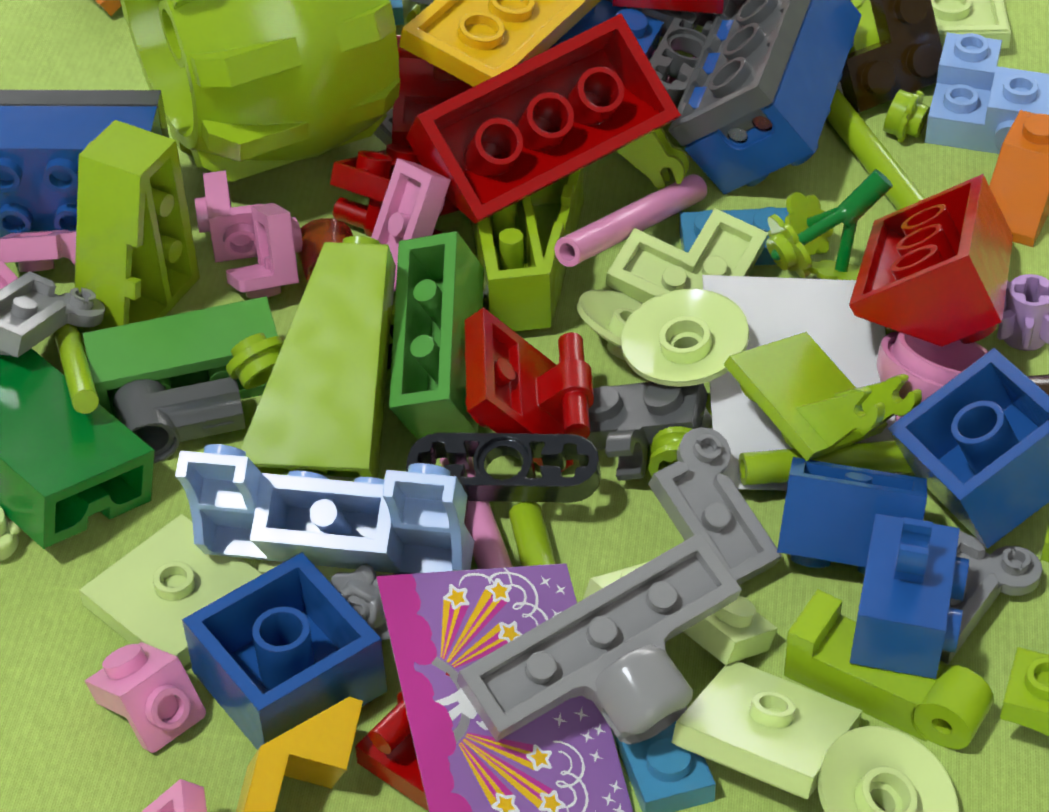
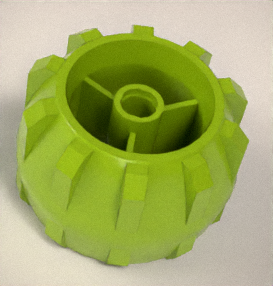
M120 0L149 90H161L166 121L170 127L172 138L176 140L177 146L182 152L194 157L198 168L208 173L226 170L228 182H233L297 160L318 157L334 148L370 137L385 120L387 112L394 106L396 99L399 97V54L396 25L390 0Z

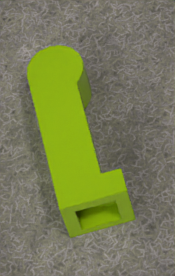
M817 589L788 631L784 676L830 698L863 710V713L925 742L928 740L948 749L967 747L994 703V694L989 684L974 671L960 665L945 666L939 663L936 679L851 664L850 657L856 621L841 615L842 600Z

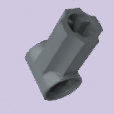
M228 377L169 390L158 381L150 379L135 380L121 387L113 397L115 418L155 450L154 463L166 460L174 454L179 446V442L246 429L236 378L231 379Z

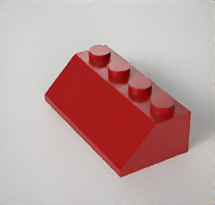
M622 13L418 114L406 139L423 167L451 180L445 198L476 224L677 120L681 114Z
M984 174L874 220L849 303L854 316L941 347L958 340L963 344L974 343L984 339L996 330L997 324L1002 323L1013 234Z

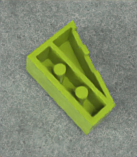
M114 120L101 134L91 141L79 154L75 288H78L79 292H81V288L93 291L96 294V299L100 300L105 306L104 318L101 324L95 327H78V330L83 333L165 317L200 279L176 140L118 120Z
M583 168L476 224L470 220L477 259L484 267L483 289L485 292L486 310L514 332L551 328L567 269L556 258L554 248L557 240L577 230L584 205Z

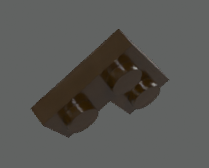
M870 0L880 42L848 54L842 71L843 76L840 80L844 97L857 113L893 100L900 89L912 93L937 82L942 45L931 0Z

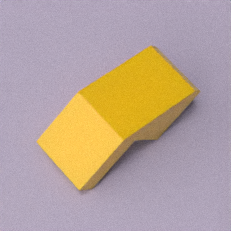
M347 697L261 745L247 767L236 812H275L284 776L332 789L347 770L363 700Z

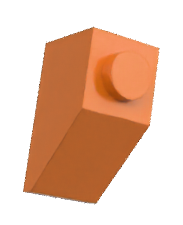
M1020 110L1002 144L989 187L1013 234V242L1030 247L1034 246L1049 215V115Z

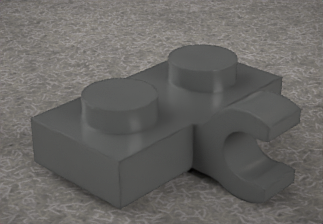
M654 382L593 388L594 403L588 409L590 435L587 440L591 441L597 450L605 449L607 457H618V467L616 470L618 481L643 479L647 468L649 445H651L653 437L660 430L674 426L692 429L702 426L708 397L704 383L694 386L674 387Z

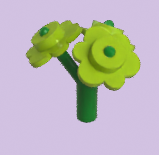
M875 169L838 207L828 211L821 210L820 201L813 194L807 196L800 192L790 194L786 200L789 214L785 217V223L776 214L771 215L767 219L770 230L768 231L769 238L766 240V245L771 258L782 270L796 271L801 278H806L811 273L817 275L818 279L856 280L860 266L849 264L857 222L893 187L892 183L883 173ZM843 223L844 226L836 262L831 260L812 262L811 255L815 253L822 255L828 252L829 241L827 238L833 234L835 226Z

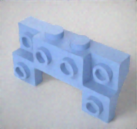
M947 32L939 62L936 87L928 115L925 143L999 154L1002 144L1020 110L1049 115V74L998 67L1002 40L985 38L973 33L955 34Z
M209 444L205 446L204 453L180 451L175 477L182 484L190 505L194 544L204 554L285 562L303 552L317 566L357 569L363 564H368L377 572L397 574L471 569L474 539L464 524L468 496L457 476H450V471L444 467L427 463H414L408 466V472L386 470L385 480L374 477H357L352 482L331 480L318 473L299 470L290 471L288 475L261 473L249 457H246L245 451L228 445Z

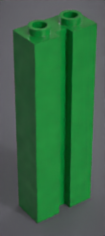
M32 348L18 358L12 355H0V507L10 520L40 547L45 549L88 530V517L95 513L101 512L110 520L152 501L155 451L152 447L100 404L91 413L82 414L77 412L72 405L65 375Z

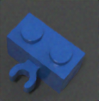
M793 457L777 553L789 554L793 562L807 567L824 568L830 566L831 562L858 566L857 570L865 575L875 513L923 520L927 502V479L815 460L806 461L803 458Z
M875 513L850 657L851 664L936 679L941 652L956 653L963 610L949 608L950 599L963 600L969 568V559L956 557L960 528L933 524L930 521Z

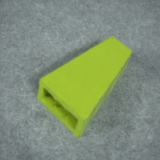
M349 236L344 238L342 243L324 242L240 448L246 452V457H249L261 473L283 475L284 472L288 473L299 470L325 476L378 478L396 265L388 245L381 244L378 240L366 236Z

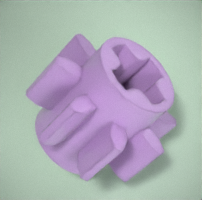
M1025 274L1014 278L1011 282L1007 281L1002 323L999 324L997 333L999 340H1004L1009 346L1023 351L1036 350L1044 346L1045 343L1049 344V280L1047 278L1034 274Z

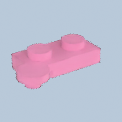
M397 158L371 238L378 240L381 244L388 245L396 265L394 291H396L399 241L431 236L433 234L451 181L415 162Z

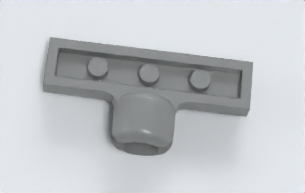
M699 532L460 670L457 682L496 742L568 699L583 696L596 705L620 742L636 744L657 735L673 724L687 710V705L692 700L693 690L667 654L665 648L666 641L736 601L742 589L704 535Z

